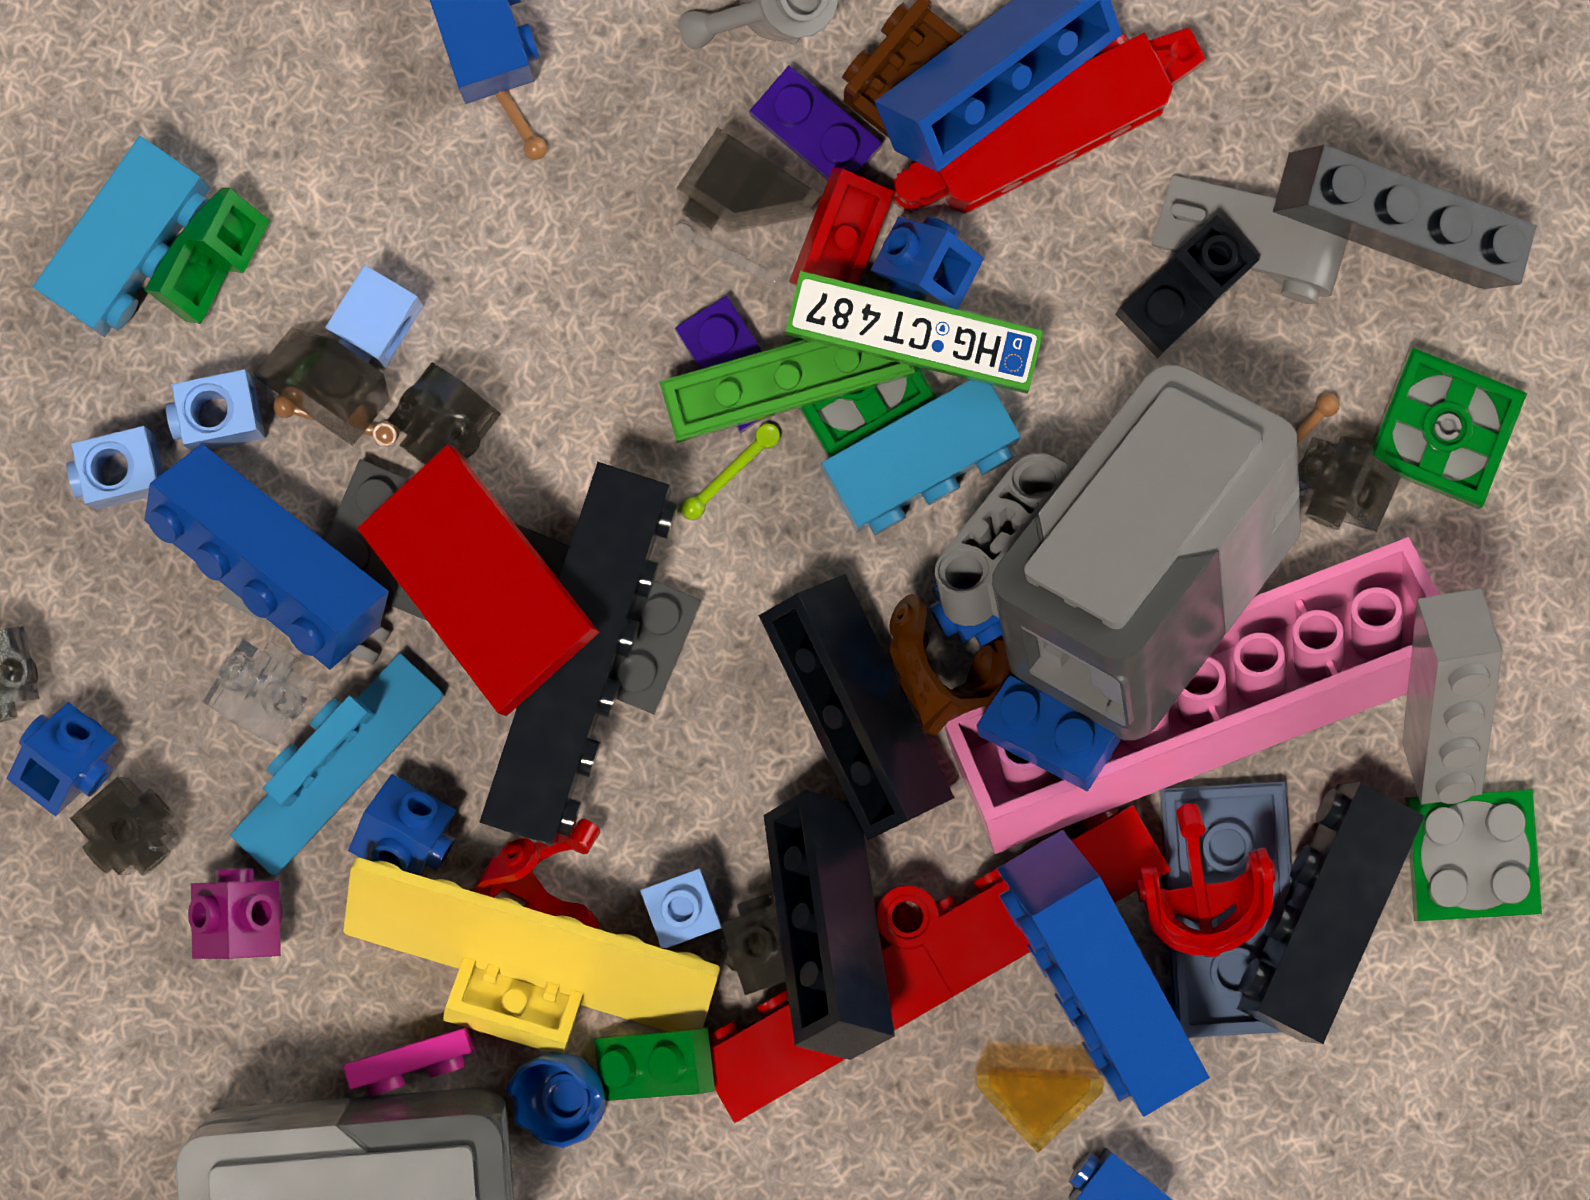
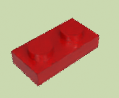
M833 167L789 283L797 286L799 274L802 271L859 285L895 191L845 169Z

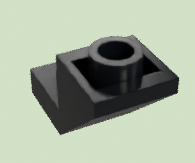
M1216 215L1180 248L1164 268L1131 297L1115 315L1158 359L1212 308L1260 258Z

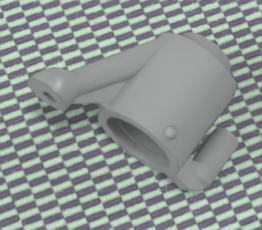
M739 0V6L713 14H707L702 11L686 12L679 19V30L684 43L693 50L706 46L716 34L745 25L761 38L775 42L788 40L790 44L794 45L798 42V38L813 36L827 27L835 16L838 0Z

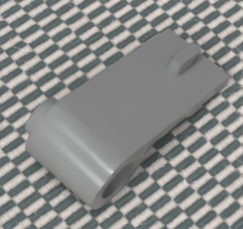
M1172 175L1151 244L1154 247L1177 252L1218 215L1260 258L1250 270L1269 274L1276 283L1283 286L1281 294L1284 297L1305 304H1316L1319 296L1328 297L1332 295L1348 240L1274 213L1273 208L1276 198Z

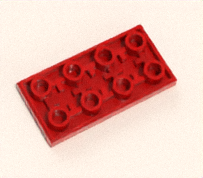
M446 445L357 527L498 714L508 716L600 633L457 449Z

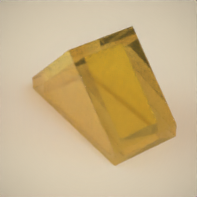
M974 1070V1084L1037 1153L1103 1093L1104 1080L1099 1076Z

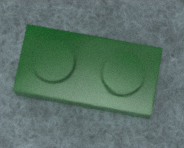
M708 1028L614 1035L594 1039L598 1075L603 1084L605 1101L696 1095L715 1091Z

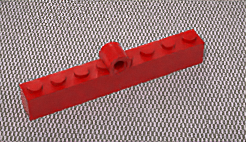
M1133 805L1126 806L1121 810L1115 807L1081 820L1086 830L1070 839L1098 873L1114 903L1137 891L1136 879H1139L1138 868L1140 866H1156L1159 877L1171 871ZM998 867L974 880L973 883L979 892L958 904L951 894L935 902L925 890L911 885L893 887L886 891L876 905V915L894 1031L1030 953L1026 946L1029 944L1021 929L1016 927L998 896L1008 890L997 870ZM904 901L915 903L921 912L920 923L911 931H900L892 922L894 908ZM787 989L758 1005L757 1009L762 1017L740 1029L734 1019L709 1033L715 1091L734 1124L845 1060L841 1057L795 1046Z

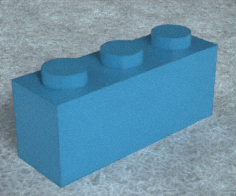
M139 135L32 287L103 337H106L111 328L117 331L122 329L131 319L138 306V300L134 298L135 294L147 277L151 279L169 250V246L181 229L187 226L209 200L205 195L210 190V187L199 175Z
M969 380L821 463V471L856 533L870 527L875 536L903 521L906 515L902 508L917 499L924 497L929 506L958 490L960 485L956 478L977 467L983 476L1012 460L1014 456L1009 448L1016 445L1021 436L992 385Z

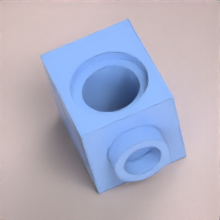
M364 265L325 328L334 338L339 340L334 350L343 357L364 369L370 360L386 368L422 310L423 304L413 293Z
M245 369L171 384L175 402L166 404L170 432L174 440L182 438L183 445L189 450L193 451L200 444L205 445L211 450L266 438L255 380ZM212 399L226 400L228 409L225 419L215 427L201 426L199 413L202 406Z
M145 426L71 443L74 461L67 462L66 464L67 475L74 496L76 498L83 497L84 503L96 510L148 498L150 483L164 473L155 433ZM124 455L128 462V471L125 478L118 484L105 485L101 477V469L104 462L111 456Z
M702 868L640 890L658 941L663 949L723 927Z

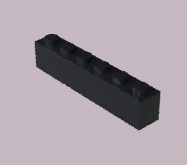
M597 461L559 581L600 633L517 707L479 823L550 846H556L559 835L571 837L582 803L571 798L579 775L588 778L591 776L601 745L600 741L591 739L598 715L610 717L621 683L610 678L618 655L629 658L638 633L640 622L631 620L630 617L637 596L648 599L657 575L659 563L649 560L657 536L668 539L679 503L669 501L671 494L670 484Z

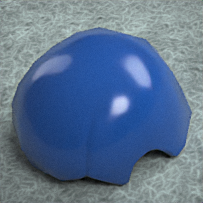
M550 1052L528 1060L515 1072L505 1091L506 1094L511 1095L513 1098L515 1110L514 1123L524 1130L531 1132L532 1136L539 1142L560 1148L571 1146L589 1138L605 1112V1093L600 1076L581 1056L569 1053Z

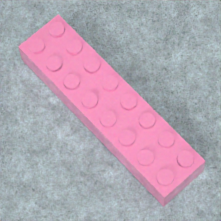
M1406 537L1255 596L1156 728L1146 737L1138 740L1120 739V743L1088 792L980 737L976 725L989 705L969 711L949 721L944 727L951 752L994 854L1407 694L1417 599L1439 595L1410 538Z

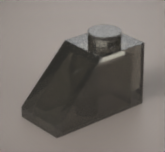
M719 127L716 128L676 187L678 200L685 204L681 212L692 222L710 232L715 225L730 233L814 216L821 197L819 193Z
M294 327L289 329L254 372L255 378L279 395L286 397L295 406L351 446L356 443L390 400L383 373L336 340Z

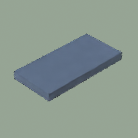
M1285 782L1159 790L1163 855L1171 869L1170 872L1165 874L1167 890L1191 886L1185 838L1182 837L1176 810L1184 804L1193 803L1200 807L1206 829L1205 833L1199 837L1205 884L1234 880L1246 871L1247 852L1266 848L1269 859L1273 861L1276 881L1273 882L1272 911L1280 902H1285L1292 887ZM1235 904L1212 921L1213 928L1220 925L1236 911ZM1174 913V917L1188 927L1199 930L1197 923ZM1267 920L1250 940L1236 949L1220 953V956L1209 958L1203 955L1193 956L1170 947L1174 1013L1188 1038L1281 1032L1237 1009L1243 995L1239 991L1241 978L1248 965L1254 959L1260 958L1269 938L1265 935Z

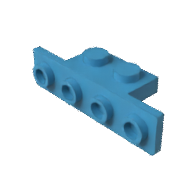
M399 653L358 698L349 695L342 703L336 697L331 699L311 720L309 725L316 731L299 749L293 743L290 744L271 762L266 771L272 778L263 787L268 794L229 836L270 874H280L443 699V692L407 658Z

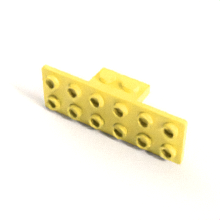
M355 858L350 869L343 929L346 935L459 969L445 1007L443 1021L549 1053L557 1052L562 1054L565 1053L580 1005L664 1031L704 1027L720 967L704 961L693 953L669 951L646 944L639 938L629 934H613L583 925L577 919L569 916H552L523 907L518 902L509 898H492L462 889L458 884L449 880H432L402 871L396 865L385 861L372 862L362 858Z

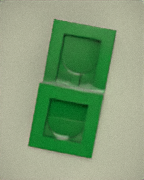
M222 187L206 202L179 234L152 275L145 291L185 322L201 324L227 272L244 273L270 220L231 188Z

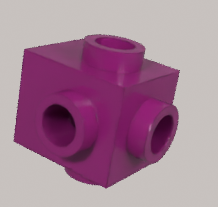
M254 869L216 870L215 883H191V903L188 909V920L192 931V959L281 956L280 923L283 910L280 901L279 881H254Z

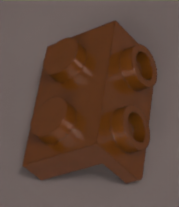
M917 0L911 8L904 2L901 3L881 29V32L887 36L873 54H870L865 49L862 50L842 76V79L848 83L844 88L843 102L888 138L889 136L874 101L963 37L931 11L932 2L929 0Z

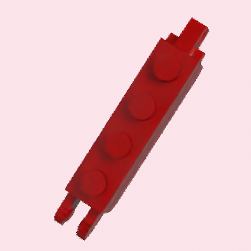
M1189 27L1152 40H1148L1145 32L1130 40L1122 33L1120 37L1094 55V58L1079 66L939 172L918 162L909 165L908 170L902 169V172L897 173V178L893 180L895 184L892 187V190L895 191L893 204H897L899 208L903 209V212L910 211L912 213L913 210L918 211L919 207L925 208L945 198L950 209L967 214L1160 117L1168 103L1173 86L1201 67L1206 60L1195 35Z

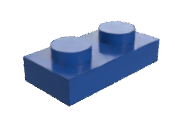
M1010 675L976 725L980 737L1087 792L1120 743L1116 733L1111 732L1050 695Z

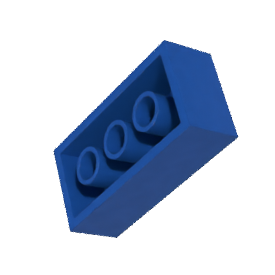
M1063 830L997 868L1008 890L998 895L1016 927L1021 929L1029 944L1026 946L1045 978L1048 977L1056 993L1054 996L1071 1025L1076 1027L1083 1039L1081 1044L1098 1073L1103 1075L1119 1102L1130 1097L1142 1116L1145 1117L1210 1078L1103 881Z

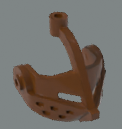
M910 594L900 600L891 615L889 628L893 639L889 650L899 673L902 688L920 714L923 723L922 731L930 735H938L949 721L969 711L991 704L1009 675L1011 676L1012 674L1008 666L1004 641L997 640L991 645H985L979 649L965 684L953 689L944 685L931 670L925 652L929 643V637L925 631L927 604L923 598Z

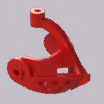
M1188 803L1176 810V816L1181 835L1185 838L1191 886L1172 890L1160 887L1156 866L1150 867L1147 865L1138 868L1139 879H1136V888L1139 902H1143L1152 930L1163 943L1183 953L1193 956L1203 955L1209 958L1220 956V953L1236 949L1250 940L1263 927L1272 911L1273 882L1276 881L1273 861L1269 859L1266 848H1259L1247 852L1246 871L1231 881L1205 884L1199 837L1205 833L1206 829L1200 807L1197 804ZM1235 904L1236 911L1220 925L1213 928L1212 921ZM1174 913L1197 923L1199 930L1188 927L1174 917Z
M580 819L573 829L571 837L559 835L556 846H550L541 842L534 843L528 838H519L508 842L497 856L491 858L473 889H469V891L497 898L496 895L501 890H504L524 900L526 908L552 916H569L577 919L583 925L598 929L599 921L591 910L583 904L562 901L548 893L532 870L544 859L562 851L574 850L580 854H588L600 834V829L593 822Z

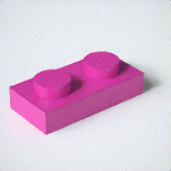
M462 1027L351 1061L343 1065L350 1090L366 1085L369 1096H373L405 1086L403 1074L427 1067L429 1078L464 1068L466 1066L463 1055L475 1051L476 1045L471 1029Z

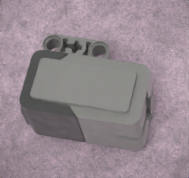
M1172 365L1155 369L1143 380L1075 467L1044 453L1029 454L1013 464L940 555L935 565L936 583L946 617L953 623L962 626H976L987 621L992 615L998 617L1008 666L1014 678L1050 695L1111 732L1116 733L1119 739L1138 740L1146 737L1156 728L1300 535L1297 433L1292 424L1284 418L1186 368ZM1036 492H1049L1042 496H1031ZM964 583H977L968 589L957 588Z
M480 1087L365 1096L352 1099L340 1098L222 1108L211 1112L203 1119L182 1147L176 1162L178 1200H515L506 1102L498 1093L488 1088Z

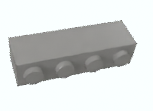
M1482 588L1417 599L1402 743L1421 805L1436 802L1455 804L1465 801L1471 796L1482 795L1503 650Z

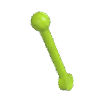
M769 423L761 425L756 431V440L697 497H688L682 502L681 513L683 516L692 521L701 518L705 512V505L764 448L770 449L775 447L780 439V433L776 426Z

